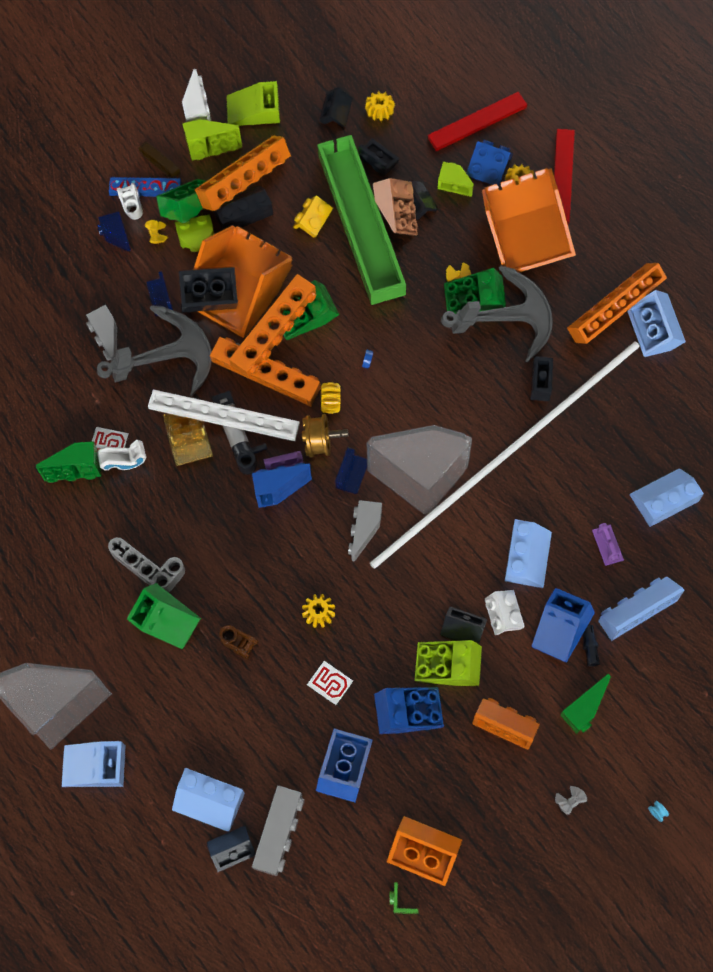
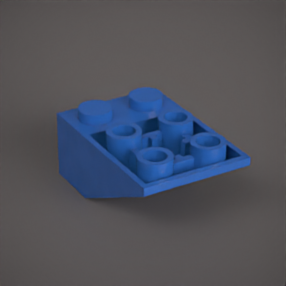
M297 463L291 467L279 466L268 471L261 469L256 471V473H252L259 508L278 505L312 480L310 463Z
M555 588L545 605L532 648L567 663L595 613L591 603Z
M438 687L385 688L374 694L379 734H397L444 727Z

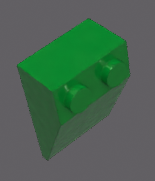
M195 179L157 195L160 216L169 220H177L180 223H186L190 221V218L197 216L203 208L195 189L205 183L206 180Z

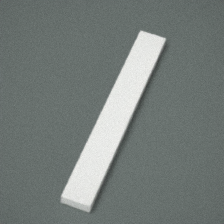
M158 390L152 391L148 408L151 410L292 441L296 440L300 422Z

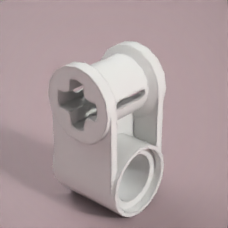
M131 183V186L122 189L120 187L117 188L125 213L133 220L139 219L143 214V209L136 185ZM132 207H137L134 212H130Z

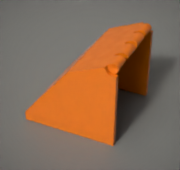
M552 168L536 171L537 179L535 180L532 173L518 177L519 185H516L513 178L500 182L502 190L498 189L497 184L487 186L482 190L485 211L502 266L522 272L576 256Z
M232 225L202 240L193 270L234 267L238 299L237 309L198 312L244 338L280 291L292 267L291 262L293 259L292 256L283 251H280L279 256H276L278 248L267 242L261 247L264 242L262 239L253 234H250L249 239H246L249 232L239 226L235 228Z

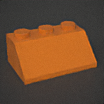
M483 698L473 720V725L527 750L530 748L540 724L536 723L537 720L531 716L525 715L523 717L517 714L518 711L511 707L504 708L499 706V702L488 698V700Z
M404 816L396 833L387 862L445 886L462 839Z

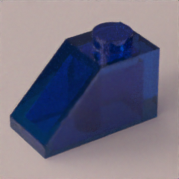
M115 212L98 217L100 224L97 227L100 236L104 235L106 242L130 251V245L120 213Z

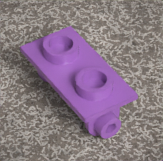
M301 451L264 459L267 471L279 466L291 467L297 463H303Z
M603 523L599 525V528L593 529L592 532L605 566L624 561L611 525Z

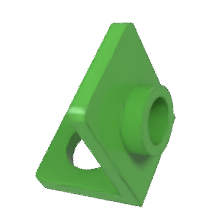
M394 882V891H390V905H394V913L418 914V909L397 908L398 882Z

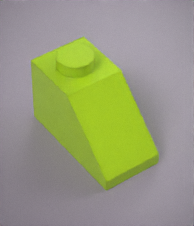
M443 162L438 178V189L472 197L474 184L461 165L453 162Z

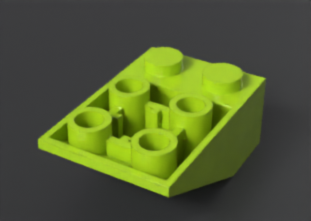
M277 81L259 82L227 95L228 124L241 126L280 123Z
M202 119L182 123L192 161L242 148L238 125Z
M472 640L418 642L415 682L479 686L482 646Z

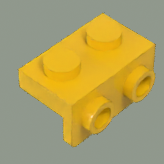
M317 195L311 199L308 198L302 206L304 209L296 215L294 219L295 224L293 225V228L297 229L300 227L313 238L317 236L333 209Z

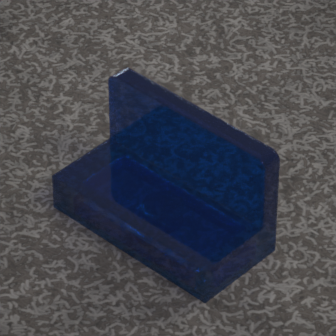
M162 271L158 272L159 279L146 282L152 306H161L173 310Z
M347 448L335 480L336 488L358 494L369 460L356 456L354 449Z

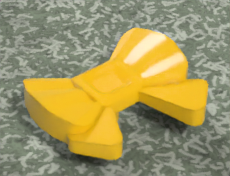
M149 220L145 223V227L149 230L151 236L150 243H164L167 240V236L158 233V230L165 228L166 224L161 221L158 223L156 220Z
M462 263L461 271H455L451 265L446 269L447 282L471 275L469 265L466 263Z

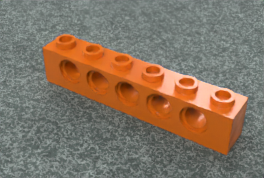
M271 136L197 187L195 191L202 208L211 211L219 209L223 203L232 200L239 192L245 191L250 184L258 182L260 177L272 172L276 166L285 163V160L291 155L284 137Z
M646 263L567 327L574 341L587 344L667 279L659 263Z
M297 274L230 357L231 366L248 378L252 374H256L261 362L269 358L272 348L280 344L284 333L291 330L295 319L301 317L306 305L312 303L316 298L315 285ZM296 296L301 297L299 301L293 300V298ZM285 310L290 311L288 315L281 314ZM274 324L279 325L277 329L270 328ZM261 339H267V340H268V341H267L266 343H264V344H260V343H259V341H260ZM250 353L256 354L254 358L247 357Z
M219 337L210 354L211 361L246 377L233 368L229 361V355L235 352L240 345L235 344L236 342L228 337L225 339ZM250 353L247 357L254 358L256 354ZM263 360L257 373L249 377V379L310 407L321 389L318 378L312 375L306 376L297 368H288L279 360ZM265 367L271 368L268 373L262 372V369ZM281 375L288 376L287 379L283 381L278 379ZM298 382L304 383L302 388L295 387Z

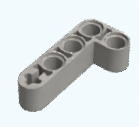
M113 538L108 544L112 556L149 586L154 583L158 584L161 580H167L166 585L162 586V588L169 593L185 574V567L177 557L169 558L159 568L121 538ZM117 547H118V548H121V547H122V549H123V551H124V555H123V553H122L120 550H118V549H116V548H117ZM132 557L138 558L135 563H129V560ZM179 565V570L175 572L171 571V568L173 566ZM148 568H151V569H152V572H151L150 574H148V575H144V574H143V572H144L146 569H148Z

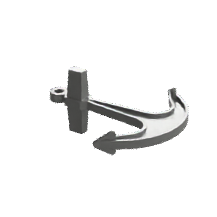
M501 265L499 269L506 279L510 280L524 293L525 302L523 304L479 312L481 308L479 301L467 302L456 314L452 311H446L441 317V323L445 327H451L453 334L464 333L471 325L478 321L527 322L535 330V339L526 359V362H528L538 354L550 337L553 323L551 308L545 295L533 281L515 269Z
M151 306L150 309L160 318L180 329V339L131 357L129 347L119 349L111 363L104 361L98 364L97 374L102 378H107L113 372L114 381L119 382L127 379L129 371L134 366L186 357L191 359L197 366L189 396L192 398L203 385L210 371L211 347L202 329L187 316L165 307Z

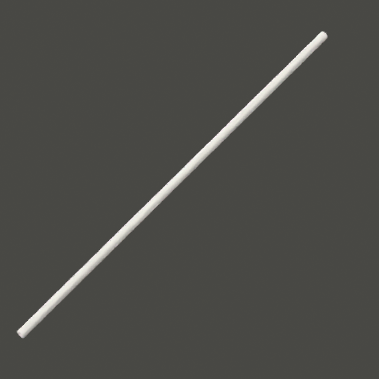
M634 341L370 562V565L374 569L638 349L640 347L639 344Z

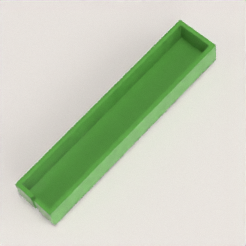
M352 135L336 139V153H334L333 140L318 144V156L371 305L405 296L406 283Z

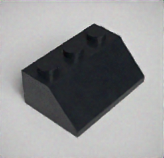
M258 185L236 194L232 200L226 201L219 209L213 212L222 230L232 225L235 228L237 226L243 228L272 216L273 207L265 189Z
M234 267L179 271L182 313L237 309L238 299Z

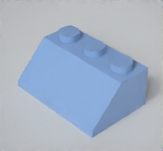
M655 290L628 310L630 320L645 357L671 351L686 342L667 293Z
M679 468L631 493L630 496L649 527L699 502L704 493L695 479Z
M515 519L505 582L540 588L544 587L551 531L534 522Z
M185 768L176 790L172 810L230 832L245 793L240 788Z

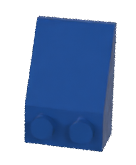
M333 729L316 791L356 802L373 739Z

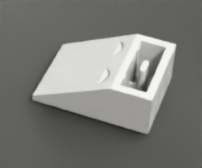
M194 69L182 101L186 122L198 119L211 121L202 77L198 76L197 70Z

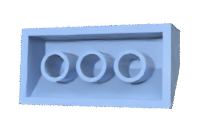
M668 577L662 580L657 578L650 583L651 586L647 589L642 587L634 593L632 598L628 599L626 597L617 603L618 606L614 609H611V607L601 612L602 616L598 622L611 641L677 602L684 589Z

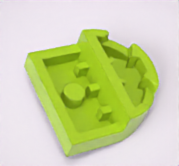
M210 214L191 218L186 223L175 222L181 247L183 249L185 247L189 248L191 252H198L202 240L214 235Z

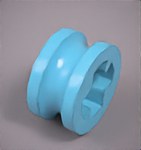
M658 801L654 802L653 807H648L651 814L660 822L664 820V816H669L666 808Z

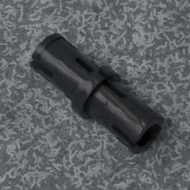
M588 625L583 633L582 647L586 653L587 666L595 667L600 665L597 649L599 645L595 638L594 626Z

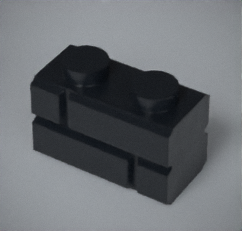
M534 357L531 400H550L553 358Z

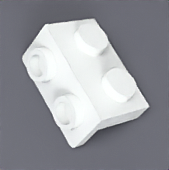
M514 590L495 591L485 598L486 608L495 635H499L504 631L521 630L525 627Z

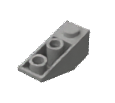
M104 305L86 314L88 318L86 324L90 332L94 331L97 336L94 338L99 347L103 345L105 350L102 352L107 361H112L117 352V325L109 309Z
M359 500L358 507H354L353 518H356V525L352 524L351 536H354L353 543H349L348 554L352 556V561L358 558L380 528L382 503Z

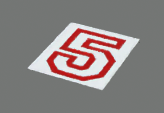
M96 427L92 441H94L98 450L103 447L125 448L129 433Z
M324 661L307 685L337 705L353 680Z

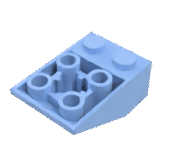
M101 741L65 745L62 787H123L126 749L122 741Z

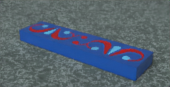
M110 177L109 195L118 196L117 188L120 187L122 189L134 183L139 196L156 197L159 194L181 186V179Z

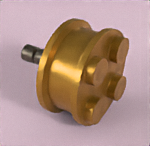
M322 414V417L311 418L310 416L303 418V428L305 430L302 431L303 442L307 443L305 445L306 456L314 457V454L322 453L330 456V438L349 437L348 429L330 431L326 414Z

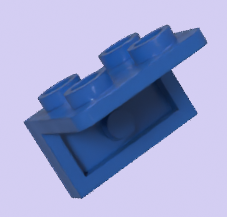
M483 140V143L477 141L466 174L474 179L499 186L508 160L512 159L513 153L509 152L510 148L501 145L499 148L493 147V143Z

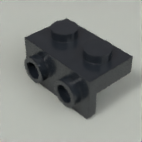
M373 138L365 146L361 144L358 147L360 159L363 162L369 163L376 172H380L384 176L399 162L398 157Z

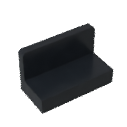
M339 87L328 91L319 121L323 124L335 121L341 127H345L352 97Z
M409 180L408 182H412L416 219L419 220L427 211L436 212L438 207L423 182Z
M449 607L440 635L455 641L472 640L479 644L487 619Z
M245 826L207 842L209 853L217 872L256 855Z

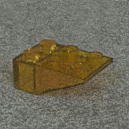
M169 413L163 415L176 466L213 456L204 421Z

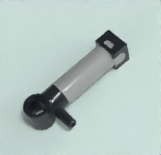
M230 391L212 397L214 403L235 407ZM222 425L238 469L243 474H252L257 468L254 454L267 450L266 443L251 447L245 430ZM245 460L251 461L248 465L242 464Z

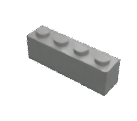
M277 785L253 861V869L274 876H278L279 872H283L286 862L283 856L285 851L289 852L292 839H289L291 831L295 832L298 824L296 814L297 811L302 810L305 800L302 799L301 792Z

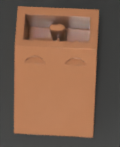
M389 178L373 183L375 202L393 232L418 235L412 182Z

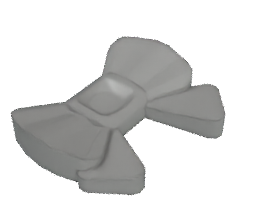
M570 786L572 797L568 800L559 793L556 794L555 802L559 803L560 809L568 815L571 813L572 808L576 807L579 803L587 801L585 792L578 787Z

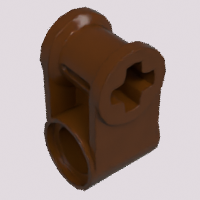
M231 625L222 627L219 632L222 644L245 659H249V653L254 645L258 644V640L243 633ZM231 632L234 634V637L231 640H225L223 638L224 635Z

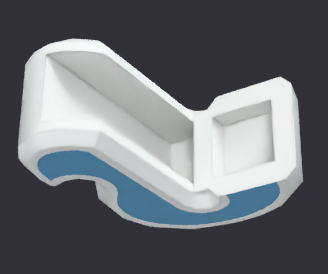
M140 440L134 441L130 448L103 447L97 451L100 468L104 470H110L113 467L120 470L133 469L141 465L147 458L143 442Z

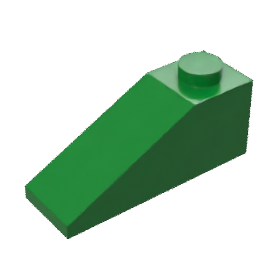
M609 674L562 711L560 716L576 734L579 731L584 733L592 726L590 722L595 717L611 676Z

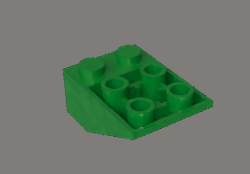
M495 268L444 283L447 311H452L456 314L467 302L476 301L480 303L481 308L479 312L506 307L503 276Z
M316 280L310 282L315 285L316 298L312 303L306 305L303 315L295 319L291 330L284 333L286 340L321 327L339 315L324 284ZM296 296L293 298L294 301H299L301 299L300 296ZM285 310L281 314L288 315L290 311Z
M94 441L73 443L36 464V468L43 480L50 483L64 479L75 481L77 478L91 480L101 477V468L97 456L98 449Z
M157 583L143 589L127 617V620L142 632L181 649L185 647L201 619Z

